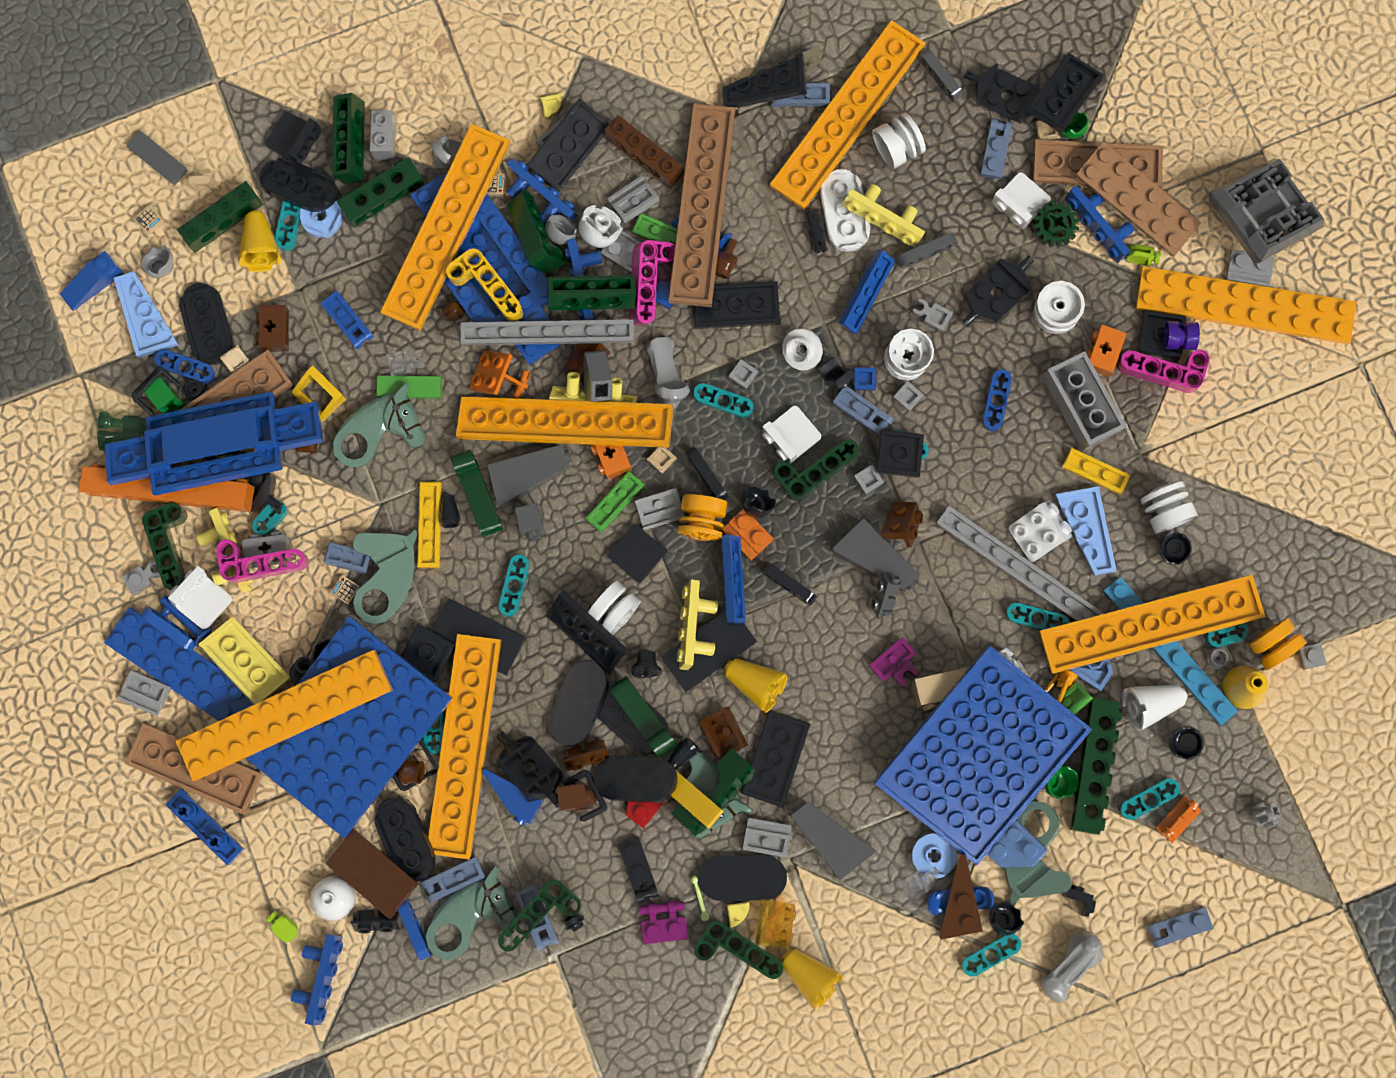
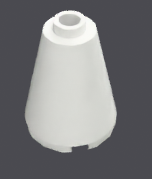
M1179 685L1129 687L1124 689L1122 693L1123 707L1127 706L1129 712L1125 716L1135 730L1146 729L1184 706L1187 700L1185 689Z

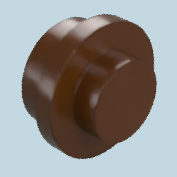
M447 303L445 308H443L442 314L450 321H457L464 316V311L458 303Z

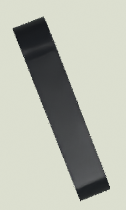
M695 446L685 452L686 456L714 497L722 500L729 498L725 489Z
M765 561L760 568V571L765 576L809 606H812L817 599V596L812 591L773 564Z

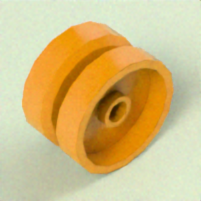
M1289 617L1277 624L1271 625L1248 644L1254 654H1260L1267 649L1269 650L1260 660L1266 670H1270L1307 644L1301 633H1296L1286 638L1295 628Z

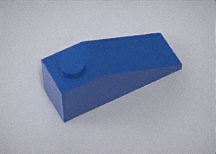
M103 251L85 265L60 295L71 310L74 311L113 283L114 277L124 275V272L116 261L106 251Z
M484 768L482 773L508 811L515 816L513 820L524 826L526 822L532 824L544 800L527 802L525 796L515 784Z

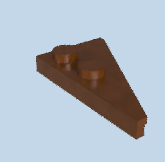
M965 853L959 856L940 932V940L983 932Z

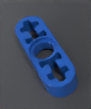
M166 349L158 351L155 355V364L163 367L170 373L190 380H196L203 384H209L215 379V371L209 364ZM168 357L171 361H174L175 363L173 365L171 363L165 362L163 365L161 358ZM185 361L189 362L190 369L187 372H181L180 364ZM197 368L198 370L205 372V370L207 369L209 375L203 377L199 373L195 372V370Z
M1003 369L997 370L992 376L983 415V427L990 432L997 431L1003 423L1012 377L1008 371ZM1003 375L1004 380H1007V382L1003 383L1001 390H997L999 381L996 378ZM994 395L1001 396L1003 404L1000 406L993 405L991 397ZM993 411H1001V413L997 412L995 420L998 423L990 426V422L987 419L991 418Z
M146 605L139 614L141 618L185 649L192 651L195 648L196 639L155 609Z
M407 898L398 911L418 958L423 960L432 956L428 949L426 938L413 907Z

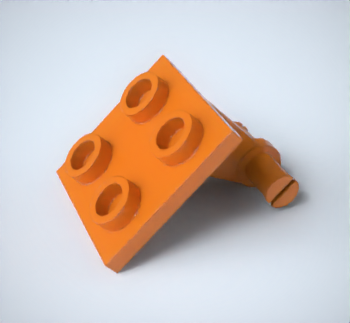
M484 350L479 359L476 372L471 379L469 390L497 395L504 380L516 386L512 398L521 399L524 390L528 388L527 382L531 373L523 370L518 381L506 374L513 355Z

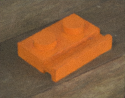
M744 509L721 530L725 535L740 536L741 551L750 561L774 541V538L754 518L749 516Z

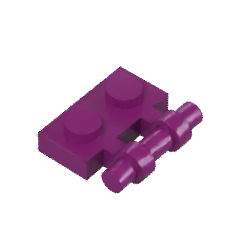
M668 900V903L655 904V902H651L648 905L639 906L640 915L649 914L650 921L641 922L643 944L688 939L686 917H677L676 911L685 910L684 901L675 902V900ZM669 912L670 918L657 920L656 913Z

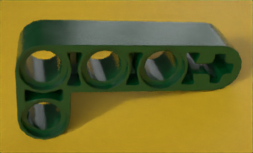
M523 190L507 203L509 212L528 262L536 269L552 274L567 262V257L559 247L550 243L534 198L528 191Z
M844 440L800 474L789 462H780L774 469V478L790 499L800 501L853 462L859 451L858 445L854 440ZM845 447L847 449L852 448V455L846 453L841 460L840 456L844 453ZM833 459L837 462V466L831 469L826 466L825 462ZM785 468L789 470L790 475L783 478L779 476L778 471ZM816 472L820 475V479L813 482L809 479L808 475ZM799 485L803 488V492L796 495L791 491V488Z
M471 449L451 456L452 465L460 479L482 537L484 538L502 531L503 526Z
M169 503L146 512L142 518L162 583L169 590L175 587L172 585L174 577L178 578L175 584L179 586L185 580V572L170 529L185 523L188 514L186 509L177 503ZM178 509V510H179V515H178V517L175 518V519H172V518H171L172 512H173L174 510ZM158 517V524L151 526L152 519ZM165 537L164 545L158 546L159 538ZM171 556L172 563L165 567V559Z
M627 676L608 688L658 757H661L677 745Z
M549 881L500 935L498 940L500 948L507 952L516 949L555 905L566 915L572 916L577 914L582 907L581 900L561 881ZM554 883L558 884L561 888V893L556 897L549 893V887ZM568 899H574L577 902V909L573 912L568 911L565 907ZM538 900L545 903L546 909L543 913H537L534 910V903ZM523 917L530 921V928L528 930H522L518 925L519 920ZM514 927L516 932L523 936L520 938L517 935L513 939L514 946H506L504 944L506 942L504 937H510L515 932L511 930Z
M721 921L711 922L694 948L696 957L702 961L711 959L718 947L721 946L770 979H777L783 973V965L778 958ZM713 925H720L723 928V934L720 937H713L711 935L710 929ZM733 937H738L742 941V946L737 950L729 946V941ZM701 944L710 946L711 953L708 956H701L699 954L698 948ZM756 949L760 952L761 958L759 961L752 962L748 959V953L751 950ZM765 955L769 957L766 962L771 965L775 962L778 964V973L773 972L770 974L769 968L766 965H763L762 969L758 967L763 962Z

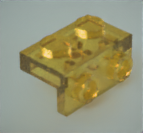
M761 900L756 936L757 945L784 949L790 948L793 939L792 926L796 917L795 904Z

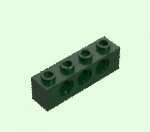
M353 93L333 96L332 176L344 184L364 181L365 101Z
M408 157L398 160L390 169L380 171L374 179L362 182L353 192L343 194L337 203L352 227L355 228L425 185ZM396 177H403L401 182L393 183ZM378 188H385L382 194H375ZM367 199L364 205H357L359 200Z
M245 181L179 227L177 231L191 250L196 253L242 221L250 211L257 210L264 204L247 181Z
M634 275L548 277V311L634 309L636 296Z

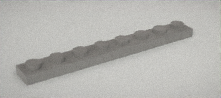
M633 319L461 322L462 346L634 343Z

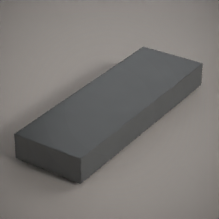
M139 131L126 145L174 186L188 172L185 166L142 131Z

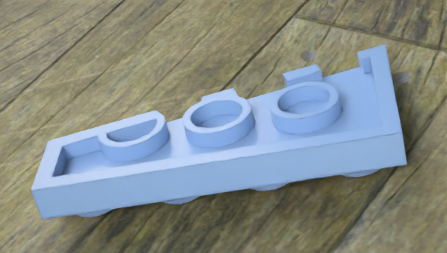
M133 271L114 277L136 356L140 358L163 349L178 346L177 340L137 274Z
M1099 486L1056 494L1055 497L1093 576L1116 572Z

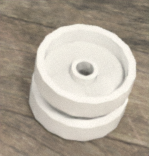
M1065 281L1052 282L1043 288L1035 301L1033 309L1034 319L1039 327L1048 333H1066L1074 328L1083 314L1085 307L1084 296L1079 288L1072 283Z
M619 581L609 586L588 611L599 623L603 621L602 626L612 635L631 618L641 603V600L634 594H628L624 597L626 587Z

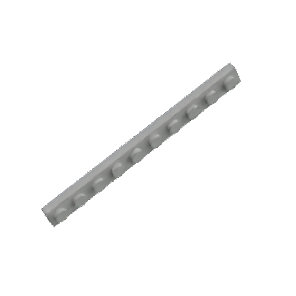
M948 506L936 523L940 528L1075 622L1104 614L951 506Z

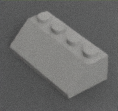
M1085 351L1047 369L1041 376L1082 451L1103 442L1127 427Z

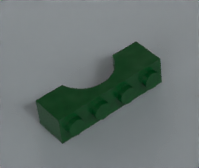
M732 748L716 764L720 773L719 783L714 792L707 796L721 810L728 801L736 797L738 790L744 784L750 782L755 773L752 766ZM681 804L671 813L695 837L707 828Z

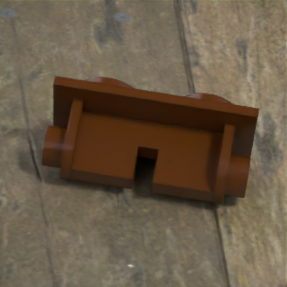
M597 739L585 743L586 751L582 752L580 745L566 749V752L562 753V757L567 771L580 770L583 766L592 763L598 764L609 758L604 740L600 741Z

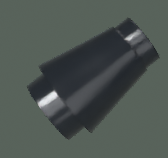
M444 495L441 501L439 522L442 523L443 528L458 527L461 518L455 496Z
M688 737L684 740L681 739L667 761L677 770L697 755L696 752L699 750V747Z

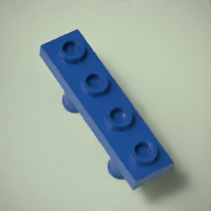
M512 158L508 161L506 165L517 173L516 176L518 178L508 188L506 193L514 198L527 186L531 185L548 200L547 203L549 205L540 214L544 225L552 214L557 215L558 212H562L572 221L578 216L574 212L576 207L567 199L564 202L558 198L560 193L552 186L547 189L543 185L544 180L536 173L532 176L527 171L529 167L520 159L518 162Z
M1078 186L1072 188L1064 198L1067 205H1071V209L1077 211L1082 224L1091 230L1096 241L1105 247L1108 255L1117 263L1121 262L1130 252V249L1122 240L1134 232V227L1130 222H1126L1116 230H1113L1096 209L1105 200L1096 193L1087 198Z
M576 239L567 240L568 247L565 248L567 261L572 260L573 267L569 268L571 277L584 276V267L603 263L600 250L581 255L578 251ZM579 310L581 320H594L592 310Z
M180 789L165 804L226 865H230L243 852L244 848L184 789Z
M327 934L323 949L305 945L302 950L303 958L319 962L312 993L294 989L291 994V1002L308 1006L305 1024L312 1026L321 1025V1022L326 1017L327 1010L325 1006L327 999L330 998L332 993L331 982L338 969L336 962L338 955H340L343 949V936Z

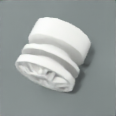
M902 113L898 118H893L891 121L892 128L887 123H884L872 130L875 145L883 160L891 169L906 163V155L913 159L917 154L921 155L926 151L922 134L914 120L907 113Z
M901 330L893 337L884 352L885 368L891 376L898 380L910 381L918 378L933 359L934 348L932 341L927 334L920 330ZM904 354L906 356L910 355L911 359H903Z
M1184 482L1163 485L1141 498L1142 505L1153 504L1145 509L1146 513L1157 512V515L1150 520L1155 534L1168 531L1198 517L1193 503H1181V500L1185 499L1189 493L1182 492L1177 494L1178 491L1185 488Z

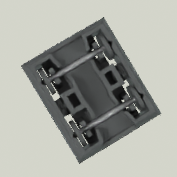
M1274 158L1209 192V202L1255 263L1263 262L1324 227V218L1312 202H1307L1291 180L1292 174L1281 159Z

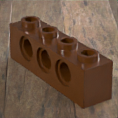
M619 115L604 130L605 137L610 143L669 189L684 174L681 163Z
M586 784L557 787L559 810L573 812L594 809L593 804H597L593 790Z

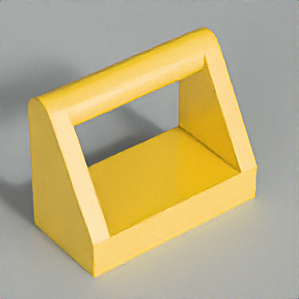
M312 365L293 389L292 394L302 404L312 402L302 390L311 381L315 380L332 397V400L323 412L319 409L320 419L323 422L346 398Z

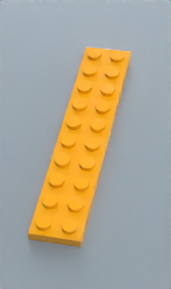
M891 20L770 183V187L805 210L823 183L829 178L831 172L837 167L918 57V54L924 49L926 43Z
M471 123L380 313L421 331L447 277L446 268L455 260L511 143L509 139Z
M1143 266L1141 268L1135 309L1187 316L1190 319L1349 345L1352 338L1356 301Z
M461 397L456 437L463 440L669 448L674 407L673 404Z
M1253 575L1045 629L1039 631L1050 672L1054 674L1262 619L1266 616Z
M457 634L449 694L453 699L448 704L446 710L428 836L435 855L471 859L502 642L500 639Z
M372 650L177 740L176 744L194 782L391 692L393 689L376 650Z

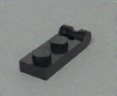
M640 838L618 844L638 904L645 902L644 899L659 897ZM648 882L649 888L641 891L640 884Z

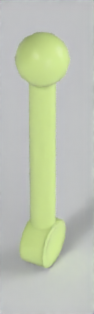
M694 875L691 877V883L694 884L702 912L701 920L707 921L709 914L705 910L698 884V876Z

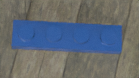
M876 250L838 322L852 334L858 333L895 263V260L884 250Z
M723 535L721 551L723 553L722 571L725 582V615L727 623L742 624L746 623L741 538L740 536Z

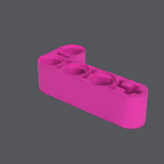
M647 240L636 244L633 248L631 275H634L636 296L634 309H630L629 317L630 320H634V325L648 324L655 317L657 264H665L674 260L675 245L672 243ZM643 246L648 250L647 256L643 253ZM663 249L667 251V258L663 256ZM642 268L646 269L647 271L646 277L642 275ZM641 289L646 293L645 299L640 294Z
M1195 350L1187 358L1185 366L1136 351H1126L1119 359L1117 366L1123 374L1185 393H1193L1204 381L1209 364V355L1204 350ZM1194 357H1197L1202 361L1201 366H1198L1193 362ZM1127 359H1130V360H1131V361H1130V363L1132 364L1131 366H1128V365H1127V364H1128V362L1126 361ZM1145 365L1153 366L1155 372H1147ZM1166 371L1173 372L1175 379H1169ZM1188 377H1192L1196 381L1195 386H1191L1187 382Z
M223 540L217 545L220 574L223 579L231 583L304 570L309 564L308 556L298 549L242 558L241 548L233 541ZM228 546H233L232 554L226 556L225 549ZM296 556H299L301 559L297 560V564L292 562L296 560ZM279 559V566L276 569H272V561ZM253 563H257V571L250 573V566ZM236 567V574L233 577H229V569Z

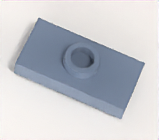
M329 542L323 564L366 574L370 557L355 551L353 547Z

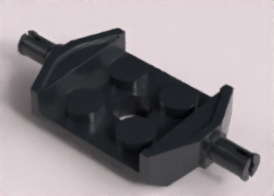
M994 64L982 75H977L967 70L964 76L965 79L974 82L977 87V104L1020 124L1031 116L1026 110L1040 92L1039 83L1034 85L999 69L998 64ZM1009 92L1012 94L1013 99L1006 101L1002 98L1001 94Z
M1027 255L1020 264L1000 258L965 293L966 302L971 311L961 321L963 325L966 323L965 326L968 328L976 319L996 324L1031 289L1025 270L1034 262L1033 258ZM995 288L1000 289L1003 296L1001 298H994L991 291Z
M238 450L225 453L221 457H216L215 455L203 458L207 461L241 455L243 453ZM270 472L249 476L250 485L255 487L251 512L261 509L266 504H269L279 512L284 504L274 498L276 476Z
M504 731L501 734L499 733L497 739L504 745V749L496 761L497 767L507 774L523 793L527 802L549 798L555 807L558 808L559 801L555 790L563 778L562 771L532 736H523L516 740H510ZM527 762H533L535 767L532 770H526L523 768V765Z

